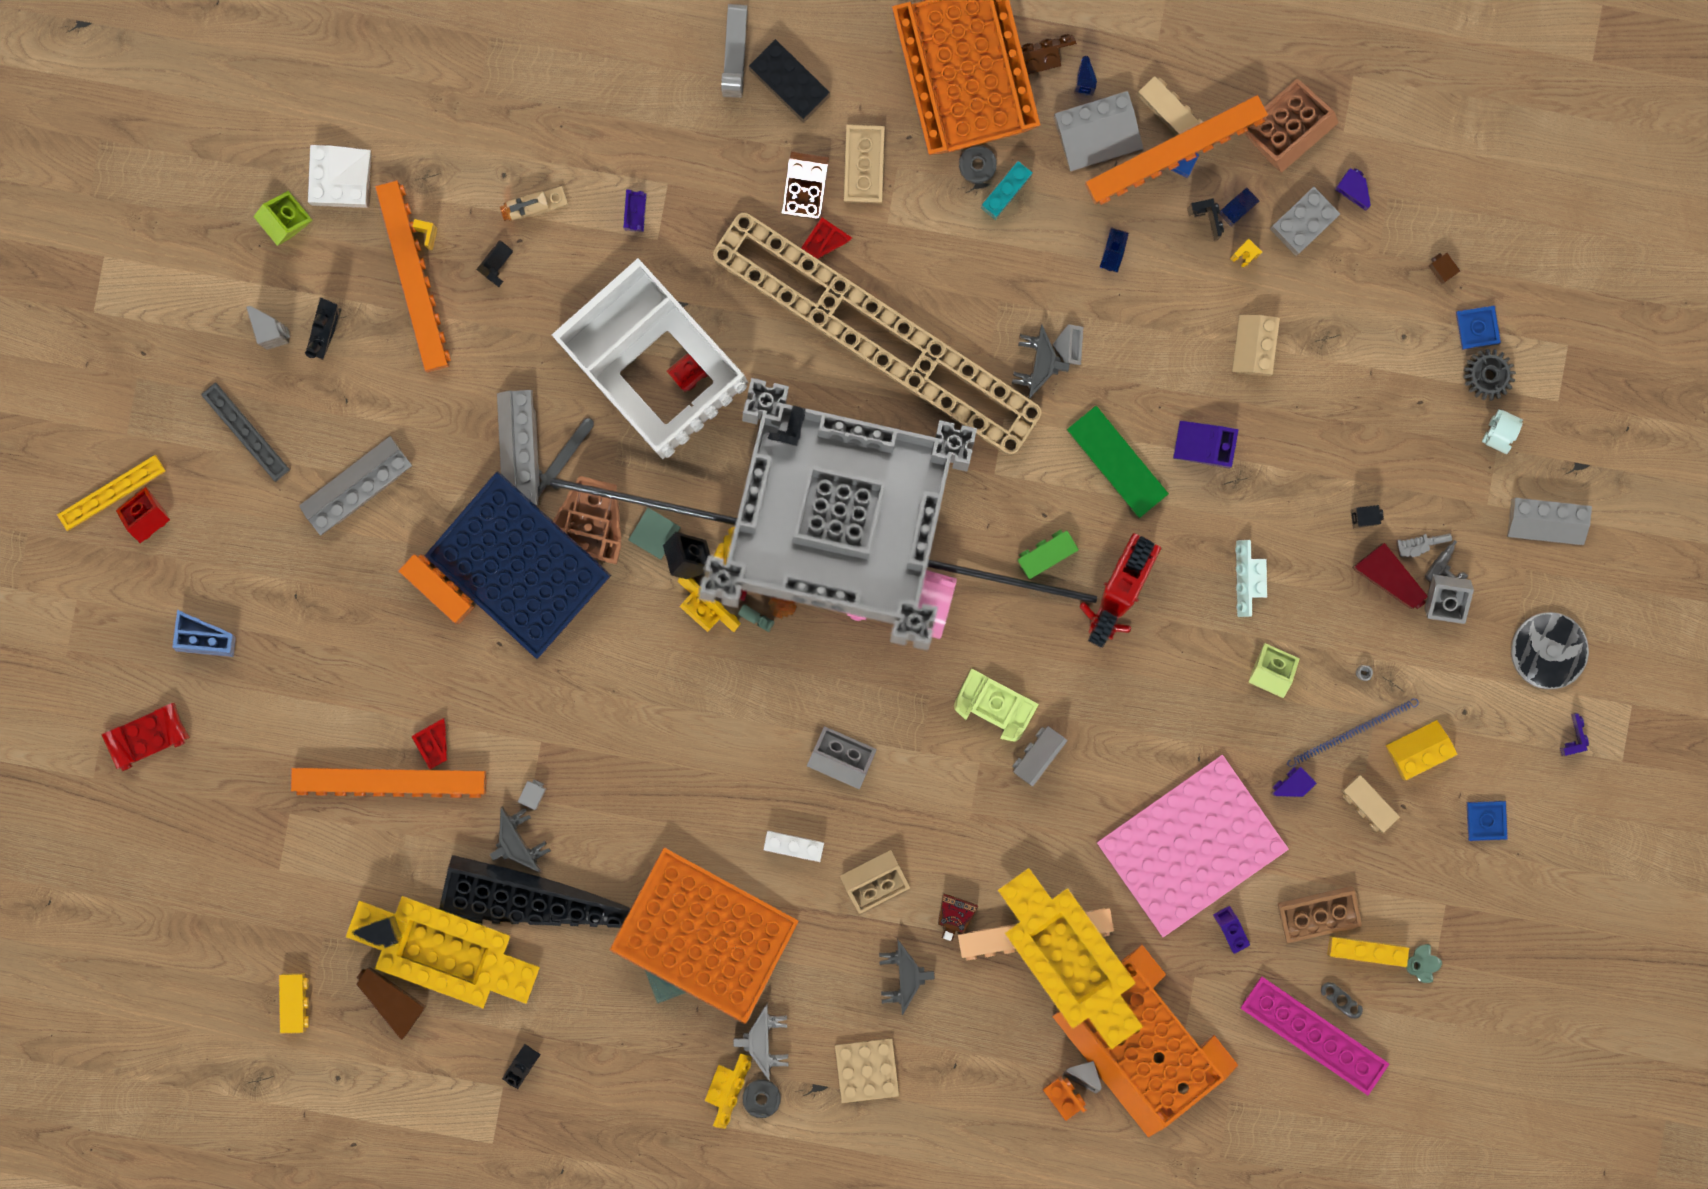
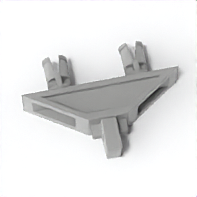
M767 1002L749 1033H743V1038H734L733 1045L734 1047H744V1051H749L770 1081L771 1067H789V1062L779 1061L788 1059V1054L771 1055L769 1053L768 1030L770 1028H787V1023L778 1022L787 1020V1015L770 1016L768 1014Z

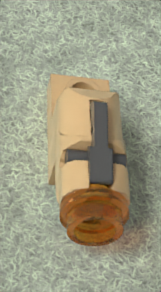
M561 186L507 201L503 206H500L504 221H513L528 216L534 217L568 206V202Z

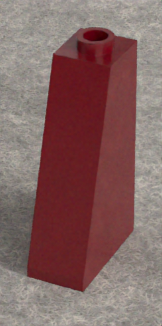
M1385 543L1379 545L1352 567L1357 573L1409 609H1419L1426 603L1427 594Z

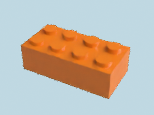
M413 554L400 568L399 572L454 623L460 624L475 608L472 605L474 601L464 593L461 595L458 592L460 588L450 580L447 582L444 579L446 575L438 568H432L430 566L431 562L424 555Z

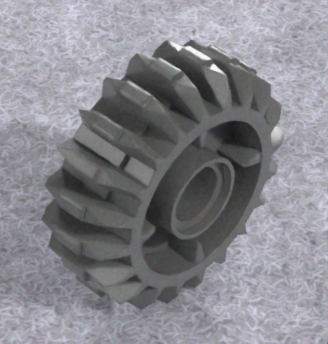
M1486 349L1484 355L1480 350L1478 351V357L1473 354L1471 356L1473 361L1468 360L1466 362L1470 367L1464 368L1465 372H1469V374L1463 376L1464 379L1469 378L1465 386L1471 384L1472 388L1469 389V392L1471 393L1476 390L1474 395L1476 398L1482 394L1481 399L1486 400L1488 395L1489 401L1494 400V395L1497 399H1500V392L1506 395V389H1512V385L1508 382H1515V379L1511 378L1510 375H1514L1516 372L1510 371L1514 364L1508 365L1506 363L1510 360L1509 357L1504 360L1502 359L1504 356L1503 352L1497 356L1496 349L1492 351V354L1489 349ZM1486 370L1493 372L1494 377L1492 380L1486 378Z

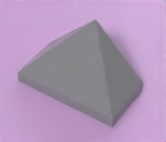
M1067 325L1052 344L1065 363L1081 365L1083 327Z
M1094 1061L1068 1068L1063 1073L1067 1078L1094 1093H1098L1102 1088Z

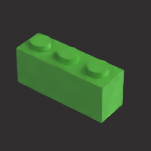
M1059 530L1052 534L1053 539L1046 542L1044 539L1035 545V550L1030 552L1027 549L1019 554L1020 559L1017 562L1028 580L1079 550L1067 530L1065 532Z

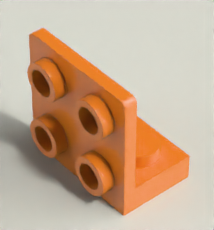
M1060 1076L1043 1088V1091L1064 1120L1067 1121L1080 1110L1083 1113L1086 1112L1084 1106L1087 1104L1079 1093L1076 1095L1073 1093L1075 1088L1069 1079H1063Z

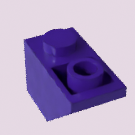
M1293 767L1286 773L1288 777L1283 782L1279 780L1272 787L1274 790L1271 794L1273 796L1303 797L1317 783L1302 767Z

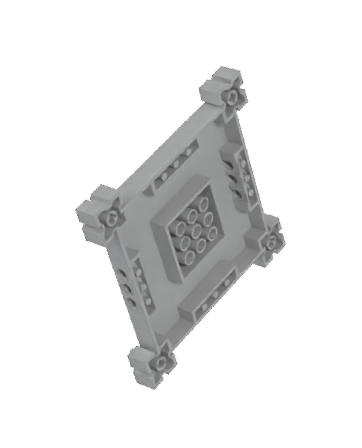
M751 378L742 421L757 424L759 419L761 420L727 564L723 565L724 559L708 555L699 599L715 602V598L718 597L722 598L723 605L738 607L741 590L892 623L894 626L890 642L905 645L906 641L909 640L914 642V648L928 650L938 607L923 604L922 608L919 609L918 605L950 463H953V469L968 471L977 428L962 425L961 430L953 429L954 423L939 420L936 437H930L806 409L797 446L768 439L769 432L787 431L792 405L786 404L789 386L774 383L773 388L766 387V381Z

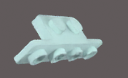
M1237 540V616L1251 617L1252 598L1267 597V560L1251 559V540Z

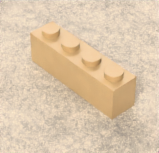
M1154 76L1137 93V96L1176 136L1203 123L1201 119L1197 120L1193 116L1194 112L1189 106L1182 105L1180 97L1175 92H1170L1166 88L1167 84L1161 78L1157 79Z

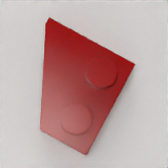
M822 217L801 249L819 259L850 242L852 237Z
M444 718L411 736L430 770L447 761L446 721Z

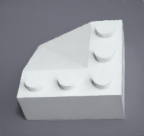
M310 145L308 203L312 206L369 208L371 150Z

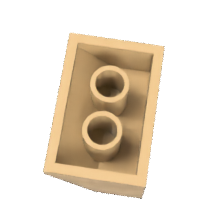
M1239 315L1232 372L1266 377L1273 375L1280 318L1263 315Z
M891 850L840 875L844 887L859 914L910 889Z

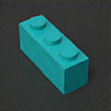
M1017 161L981 205V209L996 220L1031 178L1033 172Z

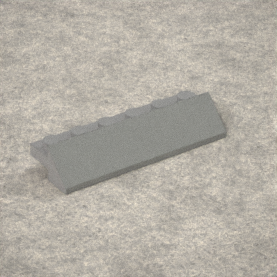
M533 390L497 393L501 474L533 504L538 505V486H540Z
M389 436L300 504L299 507L307 520H309L319 535L322 536L397 480L400 475L413 465L392 437Z

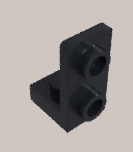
M499 240L476 270L497 287H500L504 281L498 277L500 274L498 271L513 253V250Z
M793 405L787 431L769 432L768 439L797 446L801 436L800 432L805 419L806 409Z

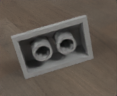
M251 306L246 307L258 345L268 350L289 343L290 333L287 326L285 327L281 322Z
M824 726L807 767L860 789L877 749Z
M1049 726L1046 728L1042 727L1035 735L1038 739L1034 744L1031 742L1024 750L1025 756L1022 759L1018 758L1012 766L1015 768L1013 773L1030 786L1037 782L1068 741Z

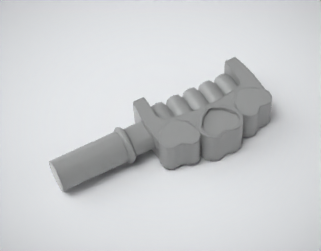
M1424 534L1415 539L1397 540L1400 557H1418L1428 552L1430 545L1452 541L1451 534L1427 538V535Z

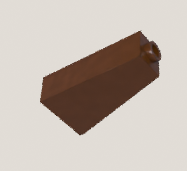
M371 967L366 970L362 969L357 976L359 981L356 985L397 1036L403 1040L426 1008V1005Z

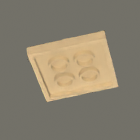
M892 1038L835 1045L842 1103L899 1096Z

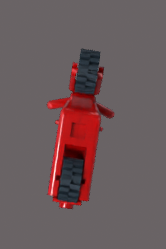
M1132 533L1115 569L1112 571L1113 573L1109 581L1104 582L1106 587L1097 614L1086 603L1082 602L1080 604V609L1091 620L1088 631L1090 633L1089 642L1103 648L1106 640H1112L1116 632L1129 633L1131 631L1129 625L1116 623L1118 618L1122 617L1134 605L1135 601H1139L1138 595L1162 549L1159 545Z

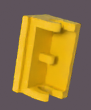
M1248 239L1230 259L1235 262L1242 256V259H1246L1241 267H1246L1262 251Z

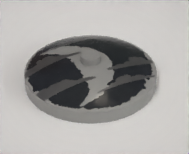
M1541 613L1534 615L1519 626L1512 639L1511 659L1515 670L1527 683L1538 688L1558 689L1571 684L1581 675L1588 661L1589 647L1583 630L1574 620L1562 614Z

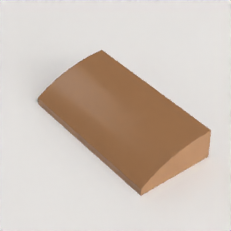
M1352 886L1277 903L1287 943L1362 926L1356 893Z

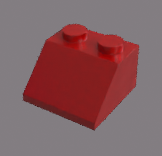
M147 487L116 510L126 530L140 544L170 521L163 507Z

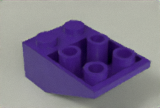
M1180 421L1173 459L1230 469L1233 464L1239 429Z

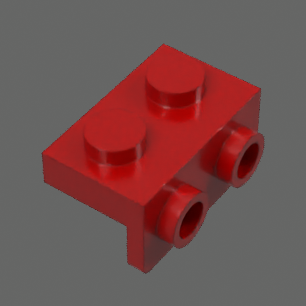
M689 353L667 370L668 374L684 392L692 390L698 381L709 376Z

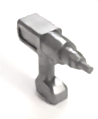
M1456 540L1445 551H1442L1437 560L1433 562L1425 574L1428 581L1431 582L1433 574L1462 579L1468 577L1464 572L1459 573L1456 577L1449 571L1451 567L1447 565L1455 549Z

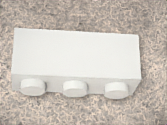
M767 831L763 850L820 862L824 842Z

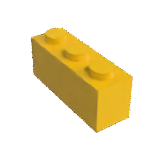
M305 973L279 975L280 1033H304L306 1028H309V1016H306V1009L309 1008V998L306 997L309 980L305 978Z

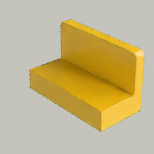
M414 219L413 228L417 232L427 234L424 245L428 250H433L438 228L433 223Z

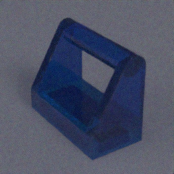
M1084 56L1079 66L1074 92L1093 96L1097 79L1089 57Z

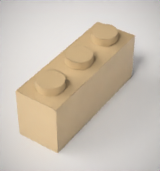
M1361 775L1354 777L1341 790L1344 793L1342 797L1349 804L1353 803L1357 807L1355 811L1362 818L1366 816L1370 821L1369 826L1376 833L1378 831L1384 833L1400 818Z

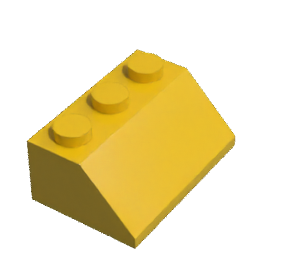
M1437 720L1385 745L1402 780H1408L1458 755L1450 738Z

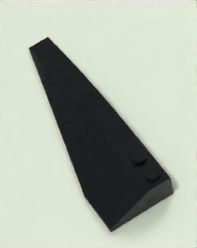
M452 855L448 866L439 907L440 910L476 923H483V920L492 921V924H500V922H511V924L525 922L529 925L561 926V924L579 926V924L590 925V927L607 925V927L621 928L631 909L617 902L566 884Z

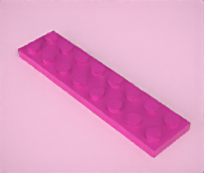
M1262 976L1240 1007V1009L1366 1095L1370 1094L1389 1066L1388 1062Z

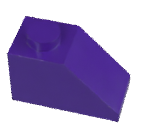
M1350 168L1335 190L1367 211L1371 203L1366 178L1363 177L1364 174L1358 169Z

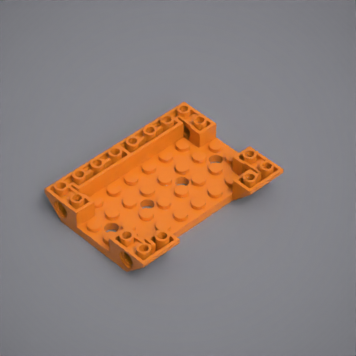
M1140 945L1120 961L1136 983L1120 995L1143 1026L1138 1032L1132 1034L1111 1049L1089 1018L1072 1029L1060 1010L1052 1017L1088 1062L1094 1061L1097 1074L1149 1138L1166 1128L1221 1084L1237 1068L1238 1064L1215 1035L1201 1046L1195 1042L1153 989L1166 974L1145 947ZM1157 1052H1161L1164 1055V1060L1161 1063H1156L1153 1060V1056ZM1180 1083L1188 1085L1186 1093L1178 1092L1177 1088Z

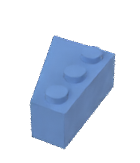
M177 610L172 646L176 652L234 657L236 638L233 634Z

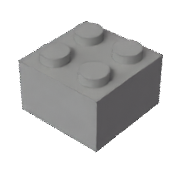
M1433 574L1424 608L1427 618L1465 624L1474 592L1471 580Z

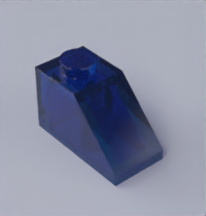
M1245 188L1220 211V216L1232 227L1260 201L1248 188Z
M1110 228L1100 268L1118 273L1129 235L1128 232Z

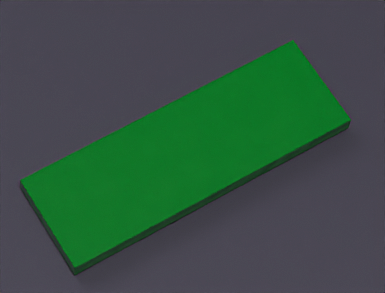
M1097 406L1093 407L1066 429L1138 518L1142 517L1169 494Z

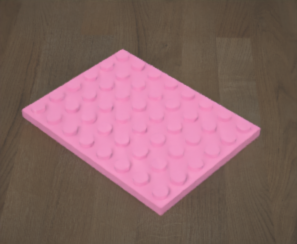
M1223 755L1213 760L1096 842L1162 937L1168 935L1289 850Z

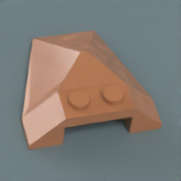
M579 476L575 482L617 492V485L583 476ZM570 490L563 505L557 511L558 513L553 522L592 558L617 564L622 546L618 500Z

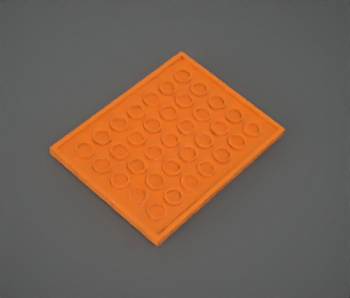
M664 847L609 950L745 1024L799 921Z

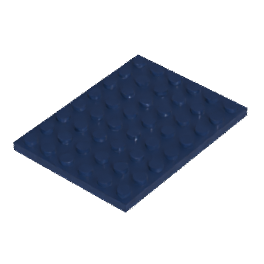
M499 471L491 477L424 555L536 659L540 658L612 576Z

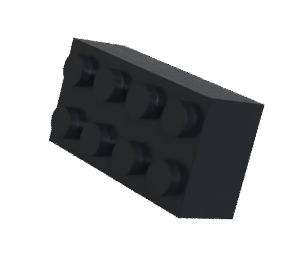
M776 39L749 65V70L803 123L830 97V92Z

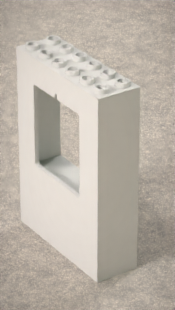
M638 258L552 334L562 348L662 459L665 457L669 458L679 444H685L694 431L698 432L701 430L706 420L713 419L718 414V410L722 406L726 407L733 400L732 397L737 393H742L749 383L744 374ZM666 331L672 334L713 380V384L691 402L694 405L693 407L688 405L668 424H664L620 375L624 368Z

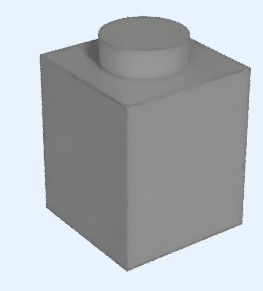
M535 779L532 782L527 781L518 802L537 810L546 791V788L543 787L544 783Z

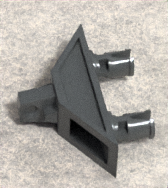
M1042 324L1039 336L1033 337L1020 334L1019 337L1028 342H1019L1018 346L1035 348L1036 351L1033 373L1031 375L1013 373V376L1022 380L1013 379L1012 384L1029 386L1028 399L1037 392L1052 374L1058 375L1059 371L1068 372L1070 367L1069 363L1060 362L1061 357H1056Z
M501 806L499 843L496 844L498 849L489 855L493 861L501 856L504 860L509 857L541 873L542 871L536 859L551 852V849L548 848L540 851L547 844L546 841H543L531 850L530 848L528 849L517 831L518 825L531 819L530 815L520 818L527 809L523 808L513 816H508L504 807Z
M897 938L898 950L891 953H879V957L889 958L879 961V964H897L899 966L900 989L898 991H881V996H890V998L882 999V1004L899 1002L903 1016L920 987L919 985H925V980L935 979L934 971H924V967H918Z

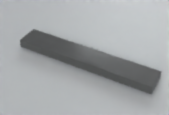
M216 382L201 394L275 482L290 471V468Z

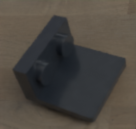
M1214 198L1191 203L1187 208L1189 216L1194 215V218L1205 216V213L1208 212L1214 241L1219 240L1222 233H1224L1222 221L1219 222L1218 214H1220L1218 203L1214 202Z

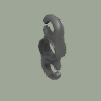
M1327 982L1321 987V994L1323 996L1326 995L1328 987L1333 988V994L1327 995L1326 998L1332 1001L1334 1006L1349 1018L1357 1019L1362 1015L1363 1008L1361 1005L1358 1006L1356 1014L1350 1012V1008L1357 1006V1002L1352 1000L1336 984ZM1340 995L1347 997V1003L1344 1006L1337 1004L1336 1000Z

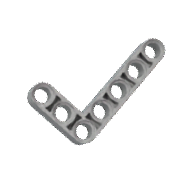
M728 4L725 62L721 82L723 97L742 98L747 5Z

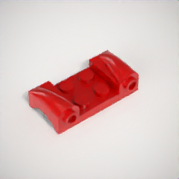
M170 703L150 714L101 734L116 769H121L122 771L132 768L133 763L173 745L175 748L185 744L184 740L190 738L180 720L175 703Z

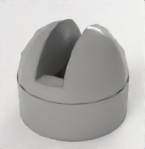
M1361 665L1356 670L1357 678L1363 681L1370 680L1373 675L1372 668L1367 665ZM1361 670H1362V671H1366L1367 674H1366V675L1361 674Z

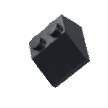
M675 532L663 545L670 574L683 579L705 574L708 555L711 556L707 540Z
M395 916L352 931L353 935L376 946L384 945V948L397 944V939L402 938Z

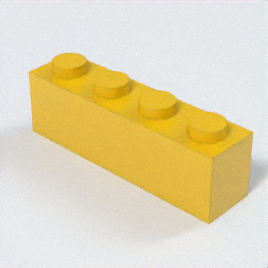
M1330 936L1327 955L1330 957L1407 967L1409 948L1406 946Z

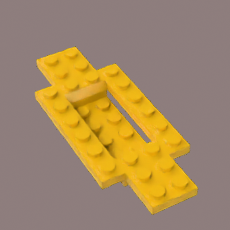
M1028 868L998 890L1020 921L1005 932V935L1072 1029L1089 1018L1108 1046L1113 1049L1143 1027L1120 995L1136 984L1068 888L1051 899L1030 868Z
M405 896L401 897L396 913L359 901L346 934V938L382 950L375 969L483 1009L490 991L527 1004L540 969L539 966L505 954L511 935ZM395 916L402 938L397 939V944L384 948V945L376 946L353 935L352 931Z

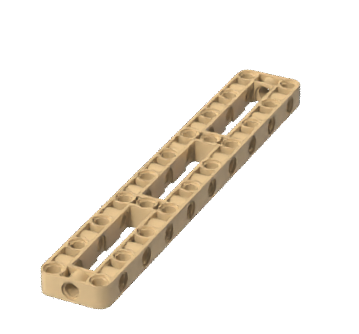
M738 214L714 249L713 256L718 265L960 425L975 428L973 421L976 419L982 420L984 426L981 429H977L976 435L1004 454H1016L1040 419L1041 408L1036 403L750 214ZM742 219H747L750 222L747 228L739 226V222ZM751 238L778 259L793 266V269L821 284L825 291L816 304L739 254L738 248L744 239ZM779 240L782 243L781 247L773 249L771 247L772 241ZM720 251H727L728 258L721 260L718 258V253ZM810 261L814 266L811 270H805L803 263ZM752 272H758L760 274V279L757 281H752L750 279V274ZM842 282L846 287L843 291H837L834 287L835 284ZM784 293H790L792 300L784 302L781 297ZM832 298L835 304L832 307H826L824 305L825 299ZM842 301L848 302L861 314L875 323L878 322L883 325L890 333L905 343H909L919 349L921 355L913 367H910L833 316ZM870 303L877 305V310L873 313L866 309ZM816 314L824 316L822 323H816L813 320ZM902 324H906L909 327V331L905 334L900 333L898 327ZM848 335H854L856 342L854 344H847L845 338ZM933 345L941 348V352L938 355L931 353L930 348ZM880 356H885L888 359V363L881 366L878 364L877 359ZM927 361L931 367L929 370L923 371L920 368V363ZM937 365L945 366L953 372L952 374L970 386H975L984 395L1002 407L1013 411L1017 418L1009 431L931 381L929 377ZM965 366H969L972 368L973 374L966 376L963 374L962 369ZM917 377L920 380V384L916 387L911 386L909 383L910 378ZM1001 387L1004 389L1005 395L997 397L994 390ZM949 398L952 405L949 408L943 407L941 405L942 399ZM1033 408L1036 410L1037 416L1029 418L1026 411ZM1008 440L1014 441L1016 444L1015 449L1008 450L1005 447V442Z

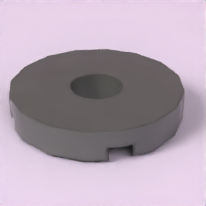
M982 145L968 147L959 159L960 173L971 183L981 184L987 182L996 171L997 161L994 153ZM974 160H981L983 167L975 169L972 166Z
M765 1079L751 1082L743 1093V1105L746 1111L756 1118H767L773 1115L778 1110L781 1102V1094L778 1087ZM758 1094H765L767 1102L759 1104L756 1101Z

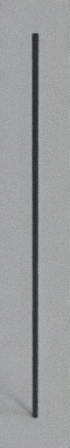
M552 478L551 486L731 525H736L737 518L555 478ZM928 560L927 567L1091 603L1097 602L1098 596L934 560Z

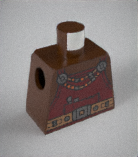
M943 893L938 925L945 927L941 938L953 941L956 931L964 933L978 905Z

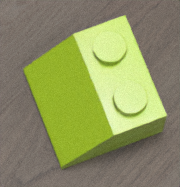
M289 191L264 203L253 216L277 246L291 239L312 222L311 217Z

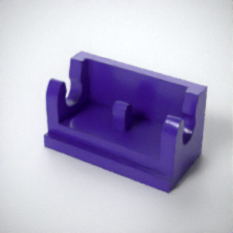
M626 189L623 225L626 231L644 232L646 193L643 191L634 192L633 190Z

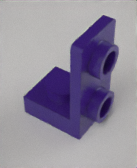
M1579 713L1571 714L1578 744H1576V741L1564 743L1565 747L1560 748L1561 756L1588 751L1589 740L1587 735L1583 733L1584 720L1582 716H1579Z
M1230 906L1213 914L1233 954L1250 946L1245 932Z

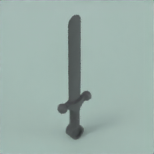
M587 418L581 423L545 474H542V471L539 469V476L542 481L540 486H538V498L544 489L551 485L552 478L557 477L593 428L594 422L592 419ZM553 486L555 490L560 489V487Z

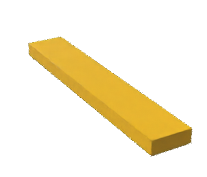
M154 455L63 510L57 516L66 531H69L160 476L166 470L157 455Z

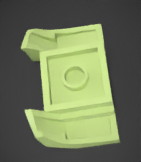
M971 668L955 700L954 709L965 720H967L970 712L1004 729L1001 739L1016 742L1026 730L1039 704Z

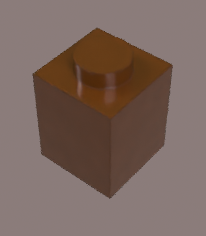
M1439 253L1431 259L1433 263L1429 267L1441 284L1460 272L1448 253L1443 256Z

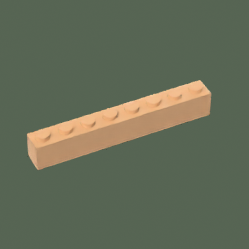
M1110 908L1085 911L1101 936H1110V932L1114 931ZM1017 924L957 934L961 957H966L967 961L977 959V955L985 954V957L996 956V952L1004 951V954L1015 952V947L1007 938L1005 932Z

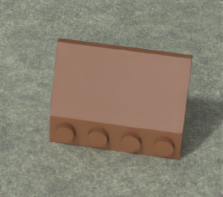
M1296 79L1264 107L1268 114L1267 118L1264 119L1265 123L1258 127L1254 125L1248 127V131L1244 134L1263 156L1282 173L1339 122L1335 112L1299 79Z

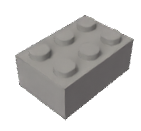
M1313 187L1270 230L1297 256L1340 213Z

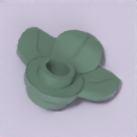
M1425 944L1415 949L1414 955L1408 959L1406 970L1409 974L1416 975L1420 982L1431 983L1433 982L1432 973L1441 968L1442 961L1438 957L1431 955V945ZM1415 962L1418 964L1417 969L1414 968Z

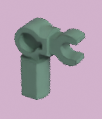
M743 605L738 613L739 616L753 624L758 623L757 626L767 632H770L775 623L764 615L761 617L760 613L746 605Z

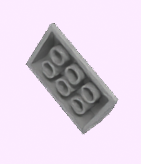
M1128 91L1054 114L1053 118L1070 172L1143 149Z

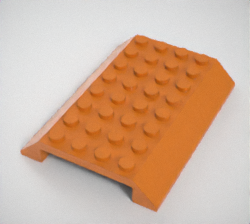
M925 0L914 4L906 2L892 6L929 155L954 152L1022 134L1041 126L1009 0Z

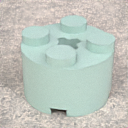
M1498 409L1495 416L1493 415L1488 426H1490V429L1485 433L1482 442L1504 454H1508L1512 448L1509 444L1516 440L1521 430L1523 419Z

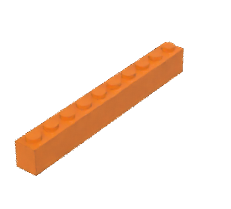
M1256 95L1086 181L1085 186L1095 205L1098 203L1100 205L1106 204L1111 201L1110 197L1116 194L1119 197L1127 193L1129 187L1134 185L1137 188L1145 184V179L1149 177L1155 179L1162 175L1161 171L1167 168L1169 171L1180 166L1179 162L1186 160V162L1191 161L1197 157V153L1201 151L1206 153L1214 149V144L1220 142L1222 145L1231 140L1230 136L1236 133L1240 136L1248 131V127L1262 125L1265 123L1264 119L1267 118L1268 114L1259 96Z
M398 180L375 186L424 369L428 373L449 367L448 362L451 361L449 351H445L443 343H446L444 332L439 330L438 325L441 324L439 314H435L433 306H436L434 295L429 293L428 288H431L429 277H425L423 271L426 269L424 258L420 259L418 251H421L419 240H415L413 234L416 230L413 228V221L410 222L409 219L411 209L409 203H405L403 197L406 196L405 187L400 185Z
M292 768L291 791H296V795H308V792H316V795L326 796L327 792H335V796H346L347 792H354V796H366V792L373 793V796H385V793H393V797H404V793H412V797H423V793H431V797H443V794H450L451 798H462V794H469V798H481V794H486V771Z

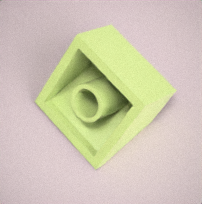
M1264 643L1252 670L1249 683L1284 698L1293 682L1300 659Z

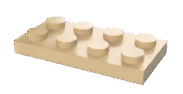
M846 125L844 202L882 203L885 126Z

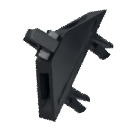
M322 297L319 299L305 355L309 358L317 357L323 360L337 328L341 309L338 308L337 304Z

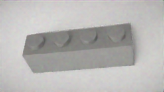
M1513 498L1510 505L1507 537L1584 545L1590 527L1592 506Z

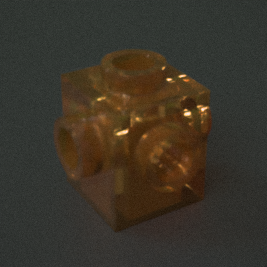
M771 597L769 605H771L770 610L773 611L772 615L783 619V617L788 618L789 615L793 616L797 608L795 601ZM786 602V607L780 608L779 604Z

